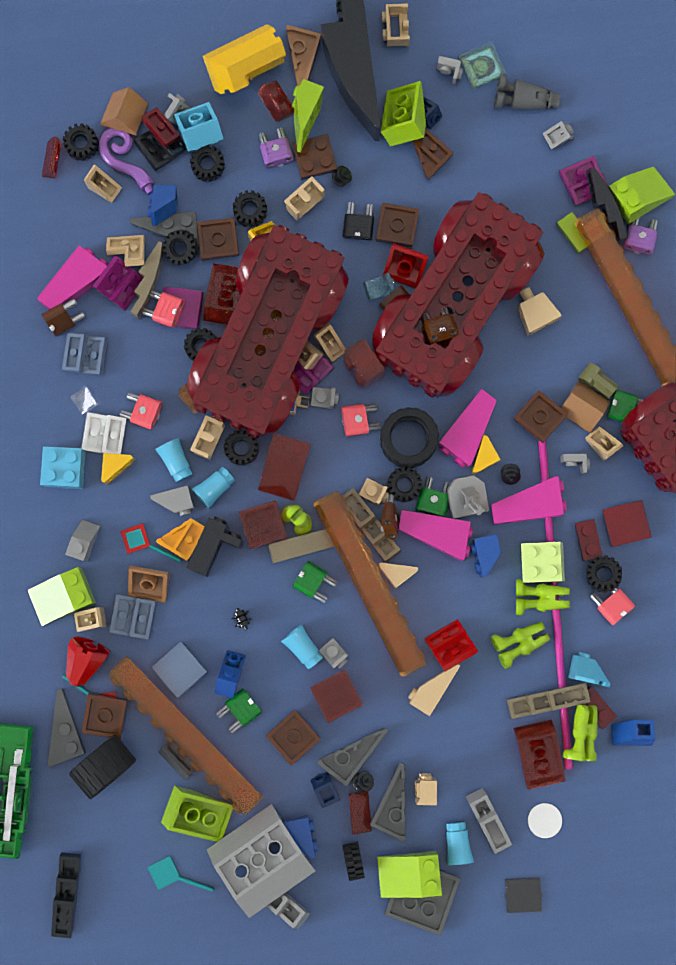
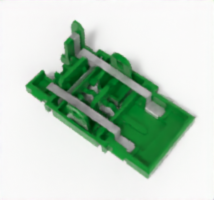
M0 723V778H3V782H8L3 786V794H0V800H2L0 811H5L0 812L1 858H20L21 836L27 831L24 825L28 822L33 776L30 775L33 767L30 766L29 762H31L32 757L31 748L34 726Z

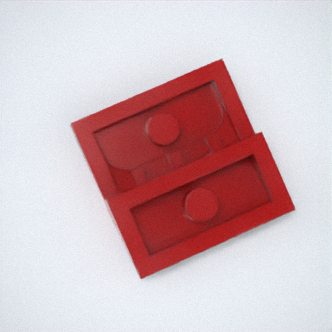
M458 619L425 638L426 643L444 672L478 653L476 646Z

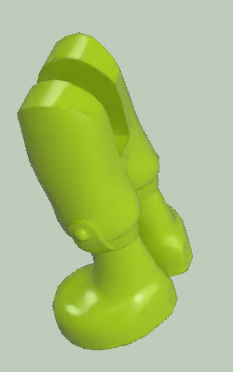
M288 505L282 509L281 519L286 523L293 522L295 524V534L298 536L309 534L312 529L311 517L303 512L299 505Z
M516 579V596L539 597V599L535 600L516 598V615L521 616L525 610L530 608H536L542 612L570 608V601L555 600V595H570V588L551 586L544 583L536 587H529L523 583L522 579Z
M543 622L532 624L522 629L517 628L512 636L501 637L497 634L490 636L492 645L498 652L515 643H520L518 647L498 655L504 669L510 668L513 660L520 654L530 655L533 650L550 640L548 633L537 636L535 639L531 636L545 629Z
M577 705L573 727L575 744L573 748L563 751L564 758L577 761L597 760V753L594 748L598 722L596 705Z

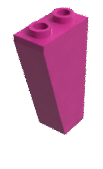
M78 246L38 296L37 300L46 308L51 309L60 303L65 304L72 299H78L93 288L94 283L108 263L102 258L100 260L95 258V253L89 248L85 247L83 249L81 246Z
M481 389L438 444L440 446L439 450L447 456L449 454L455 458L454 461L462 468L464 466L468 468L473 462L497 400Z
M556 476L491 504L494 525L564 516L563 511H567L566 500L561 498V492H564L563 480L559 481V476Z
M405 510L401 511L398 531L457 560L463 561L465 557L469 556L470 546H467L468 538L472 537L473 527H470L471 522Z

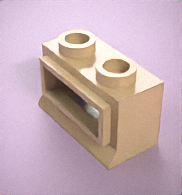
M408 3L386 4L385 12H382V23H386V29H383V41L387 42V47H409ZM390 17H399L400 37H391Z
M310 177L284 200L287 211L298 221L325 197V189L313 177Z
M206 415L190 451L210 461L225 428L224 423Z
M419 773L417 780H415L416 797L414 800L417 805H437V780L431 773Z

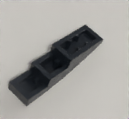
M595 167L589 168L586 171L593 208L601 207L604 225L611 224L615 242L622 241L627 238V234L616 201Z
M61 852L59 856V872L56 878V894L53 900L52 937H72L81 854Z

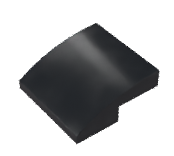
M150 130L134 139L135 145L155 171L164 167L187 150L181 138L164 148Z

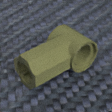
M591 362L578 377L580 382L589 388H594L607 399L611 397L619 386L604 375L597 365Z

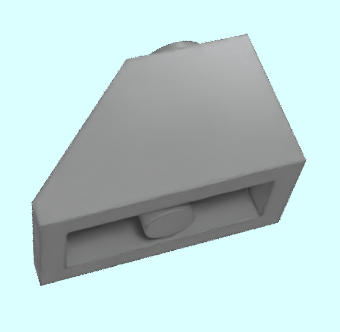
M188 485L150 495L151 500L175 514H180V516L189 515L191 510H195Z
M82 520L71 537L65 555L88 562L101 526Z

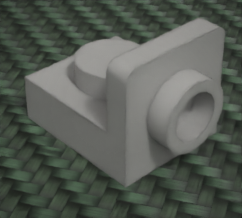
M439 56L436 70L447 75L450 73L454 74L452 84L456 85V80H461L463 68H460L461 61Z
M169 93L168 97L173 102L164 116L177 125L174 114L190 109V107L185 104L186 99L178 94L173 96Z
M563 121L542 133L552 150L566 141L574 139L572 135L574 133L573 128L569 123L566 124Z
M313 387L311 407L334 409V404H338L339 393H336V388Z
M562 454L560 456V463H566V467H575L579 463L580 474H586L587 470L590 469V460L587 458V454Z
M334 638L319 650L333 668L337 666L340 669L348 661L346 657L349 655Z

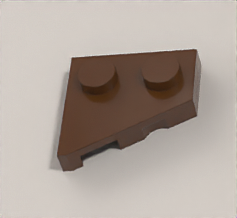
M425 128L424 138L413 141L427 180H430L453 156V152L427 128Z

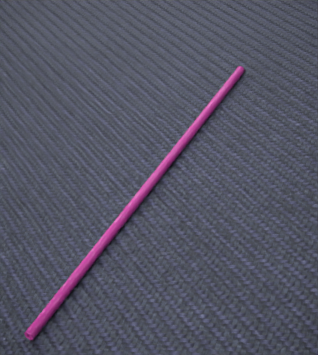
M538 441L541 482L549 479L546 441L544 443ZM545 518L546 542H554L552 518ZM550 582V585L558 586V582ZM555 595V600L559 601V595ZM560 609L552 610L558 687L562 688L566 687L561 617ZM567 707L560 709L564 750L571 749ZM564 758L565 769H573V761Z

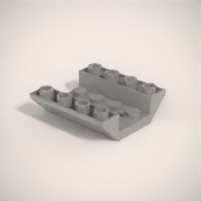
M273 804L207 849L214 868L234 900L249 918L315 872L312 864L306 855L302 853L282 822L283 820ZM273 842L280 844V851L277 854L270 852V845ZM243 865L247 869V874L245 877L240 878L236 871L239 866Z

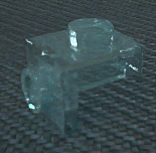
M389 273L363 282L369 301L389 295L395 288L394 280L390 277Z

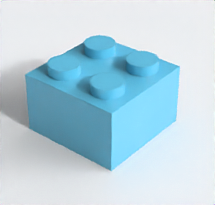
M209 102L174 114L188 151L198 150L205 145L215 144L219 140L224 139L218 119Z
M43 446L40 485L50 488L83 489L86 451L82 448Z

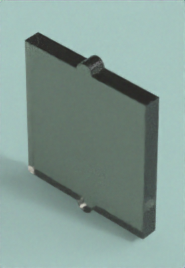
M540 878L505 879L506 894H504V897L506 898L507 913L542 912L541 897L543 894L541 893Z

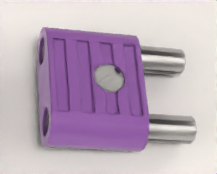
M279 128L277 129L279 139L267 142L265 133L259 134L261 141L260 150L267 168L279 167L294 160L289 140L285 137L283 128H280V131Z
M638 218L628 226L624 248L638 254L651 255L654 252L658 232L656 228L658 221L652 220L650 228L638 226Z

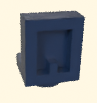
M423 96L426 125L431 129L440 121L442 113L436 103Z
M328 772L318 774L310 780L322 808L340 800Z

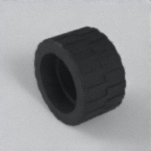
M406 407L405 409L401 408L393 412L385 420L380 434V446L384 456L398 467L416 468L419 465L425 464L434 454L439 442L438 427L433 421L434 419L418 408ZM403 421H414L420 424L426 431V446L416 455L406 456L400 454L392 445L391 433L395 426Z
M114 735L70 771L69 775L88 799H92L136 762V759L117 735Z

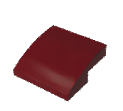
M642 500L602 510L612 547L652 538Z

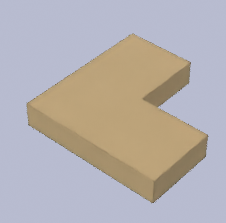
M144 235L108 237L106 242L107 255L125 254V266L144 265Z

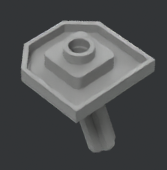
M474 475L455 478L447 489L451 518L454 519L473 514L482 515L483 512L489 511L485 483Z

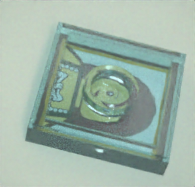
M493 42L458 55L472 90L497 81L500 73L507 75Z

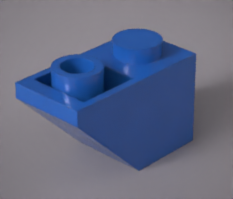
M176 185L153 186V193L149 194L151 206H148V218H151L152 226L158 225L176 213L178 202Z
M497 534L473 539V544H470L472 555H476L477 562L474 563L477 574H480V577L487 576L501 554Z
M227 650L217 678L215 694L234 698L246 655Z
M631 720L611 726L612 745L652 746L655 741L654 720Z
M308 815L286 819L285 826L300 850L310 858H315V852L319 850L317 839L313 840L312 832H315L313 820H309Z

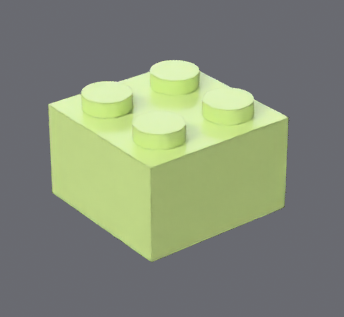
M562 542L521 544L523 583L565 581Z

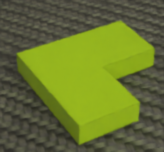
M573 212L556 223L578 254L609 232L599 217L582 226Z

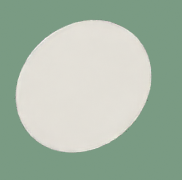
M542 803L536 805L530 811L528 825L536 836L550 838L559 832L562 826V816L555 806Z

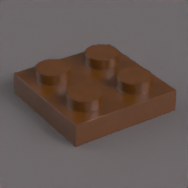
M328 134L307 139L301 153L297 151L296 142L292 143L301 180L332 173L337 169Z
M382 203L376 241L413 247L419 209Z
M234 218L197 222L201 260L239 256Z
M538 390L513 420L541 443H544L567 417L568 413Z
M89 693L82 733L109 738L117 735L121 739L128 699Z
M296 710L292 711L266 735L291 766L321 740Z

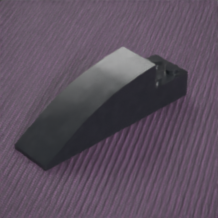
M336 0L338 22L321 24V41L325 58L334 82L346 105L375 141H379L380 121L364 0Z

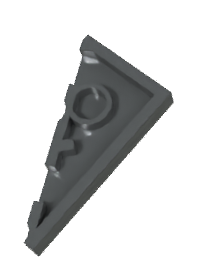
M195 211L173 214L156 226H152L151 218L148 217L130 218L132 225L143 230L152 231L163 237L168 236L170 232L175 230H187L190 234L194 235V238L198 241L196 244L199 245ZM177 240L179 243H185L183 240Z
M63 689L57 690L48 767L86 753Z
M399 762L374 813L370 826L404 842L405 770L404 763Z

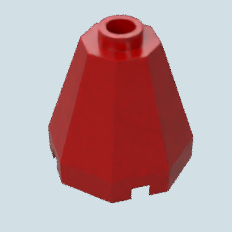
M74 636L70 640L67 653L66 678L71 685L77 687L85 685L108 659L110 651L103 644L98 643V646L92 644L94 640L80 636Z

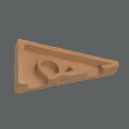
M287 25L286 31L296 82L300 86L303 79L309 80L321 40V34Z

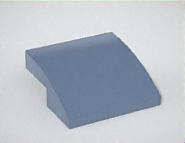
M67 333L62 370L103 376L108 339L106 337Z
M115 594L108 632L148 639L156 601Z
M181 641L152 666V669L177 698L182 697L208 673Z

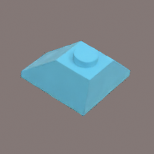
M579 652L578 656H572L568 678L610 687V682L596 660L590 659L589 654Z

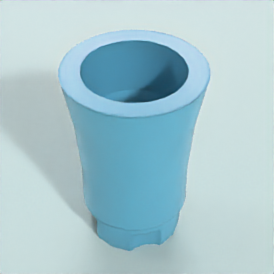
M180 438L167 442L155 449L171 476L174 477L175 482L192 475Z
M222 467L218 472H214L209 478L191 490L210 509L214 502L235 482V479Z
M302 624L281 640L300 662L305 664L307 669L312 668L323 658Z
M454 822L446 824L448 831L446 832L447 865L474 863L466 823Z

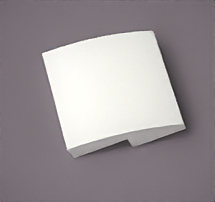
M87 412L81 448L84 451L94 453L121 454L126 418Z

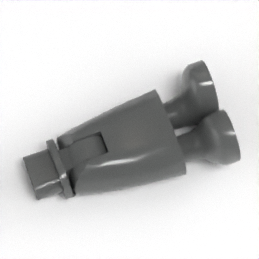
M505 73L499 74L494 108L500 109L505 104L511 105V109L549 110L550 107L558 108L560 93H553V90L518 79L512 84L508 82ZM503 92L512 93L513 96L506 95Z

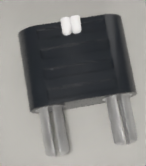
M349 202L347 214L344 216L342 237L372 240L374 217L372 216L373 205L371 204L370 215L369 204H367L366 215L354 214L355 204L352 202L350 214L351 202Z

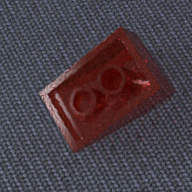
M213 263L204 303L203 321L228 324L241 296L236 286L238 267Z
M274 433L258 490L295 501L311 444Z
M552 720L513 728L527 790L565 782L557 733Z

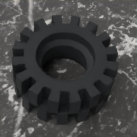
M77 123L74 124V128L68 127L69 132L65 131V136H63V145L72 158L74 157L78 161L79 158L82 161H85L86 157L88 160L91 159L90 155L94 156L96 154L95 150L98 151L97 145H99L94 130L87 124L84 126L83 123H80V126ZM85 136L88 139V143L84 148L74 146V141L77 137Z
M208 144L206 147L195 150V153L192 152V159L190 158L191 168L199 180L202 178L204 182H206V179L212 182L213 178L215 180L218 179V175L221 177L222 171L225 169V162L219 149H216L215 146L211 148ZM211 157L215 161L214 166L208 170L203 169L200 165L203 158Z
M248 190L244 194L242 192L239 193V197L236 196L235 202H233L234 216L238 223H242L245 227L246 225H249V227H252V225L258 226V223H262L263 219L267 216V205L264 197H261L258 192L256 194L253 190H251V193H248ZM250 202L254 203L257 206L256 213L246 215L243 212L244 205Z
M187 230L170 232L164 238L165 242L162 243V246H164L162 251L166 254L165 258H168L169 262H174L177 265L189 263L198 253L199 245L196 244L198 241ZM177 240H183L187 244V251L182 255L177 254L174 250V243Z
M197 328V330H191V333L186 335L184 349L189 359H192L194 362L198 354L194 349L197 340L204 339L207 341L211 338H216L211 330Z
M236 430L225 439L224 452L230 462L245 466L257 458L259 445L256 438L248 435V431ZM238 441L248 443L249 450L246 454L238 455L235 453L234 446Z
M404 466L395 469L388 478V492L397 501L409 502L415 499L422 489L420 474L415 469H411V467L405 468ZM402 477L409 478L412 482V488L407 492L400 491L397 487V482Z
M605 555V557L598 556V559H592L587 568V579L589 585L591 584V588H596L598 592L604 591V593H607L608 590L610 592L614 591V588L619 586L622 579V567L619 566L618 561H614L615 558L611 557L610 559L608 555ZM603 567L608 568L612 572V577L606 581L600 580L597 577V571Z
M358 842L344 844L343 852L349 881L365 878Z

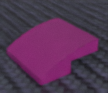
M595 156L559 170V174L574 205L591 199L586 171L589 168L595 167L608 186L604 174L599 170Z
M114 256L93 287L125 311L135 298L136 294L134 291L143 277L134 269L125 266V263L119 257Z
M164 287L163 292L185 300L176 326L183 329H197L204 292Z
M324 356L321 357L313 369H305L298 361L294 371L301 380L300 389L307 394L335 367Z

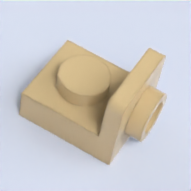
M367 478L359 496L379 506L380 502L385 503L387 495H389L386 492L388 487Z

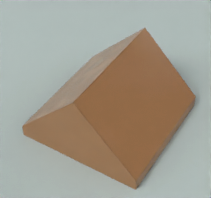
M130 87L113 92L100 124L137 135L142 122V116L147 110L148 102Z
M578 381L561 406V409L568 413L567 419L590 433L604 415L610 401Z
M129 566L128 596L166 603L171 573Z

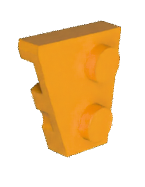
M190 518L179 527L158 538L156 542L188 561L205 526Z

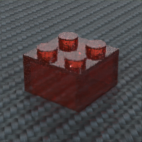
M364 338L344 350L343 362L349 371L352 369L355 375L354 379L359 386L362 385L366 389L384 377V367Z
M276 500L239 511L251 550L288 539Z
M345 669L310 687L328 723L363 705Z

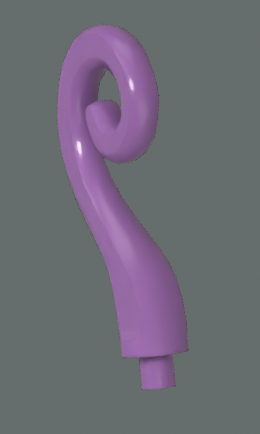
M112 128L106 129L99 138V152L103 160L112 168L132 176L140 189L146 191L148 195L153 193L152 187L154 182L145 170L115 158L109 151V141L113 137L120 136L124 139L125 143L122 146L113 143L111 149L120 155L128 153L132 147L131 135Z

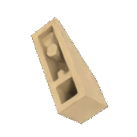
M456 665L446 672L442 671L418 686L417 689L413 688L408 696L410 699L409 703L430 716L460 665Z

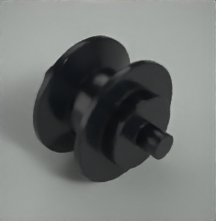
M339 166L332 172V179L337 186L344 187L346 183L351 182L352 175L347 167Z
M512 463L504 465L501 469L502 481L509 485L519 482L521 478L520 468Z
M236 608L237 613L233 614L234 617L231 620L237 621L235 627H244V630H247V625L252 620V618H248L246 615L249 610L245 612Z
M363 771L354 775L352 784L357 792L363 793L373 788L374 780L369 772Z

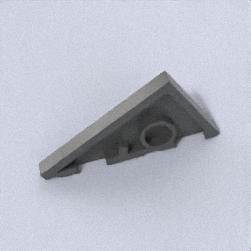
M382 728L319 759L316 763L347 786L388 730Z

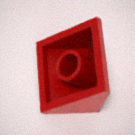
M393 243L382 277L416 288L421 281L429 255Z

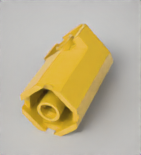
M266 24L203 55L216 92L225 94L224 90L228 89L230 93L236 92L248 86L249 80L285 62L283 58L286 57V52L279 36L275 37L273 34L276 32L274 27Z

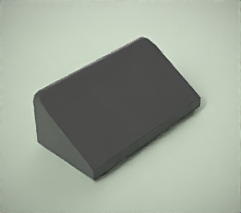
M176 736L158 752L184 780L202 764Z

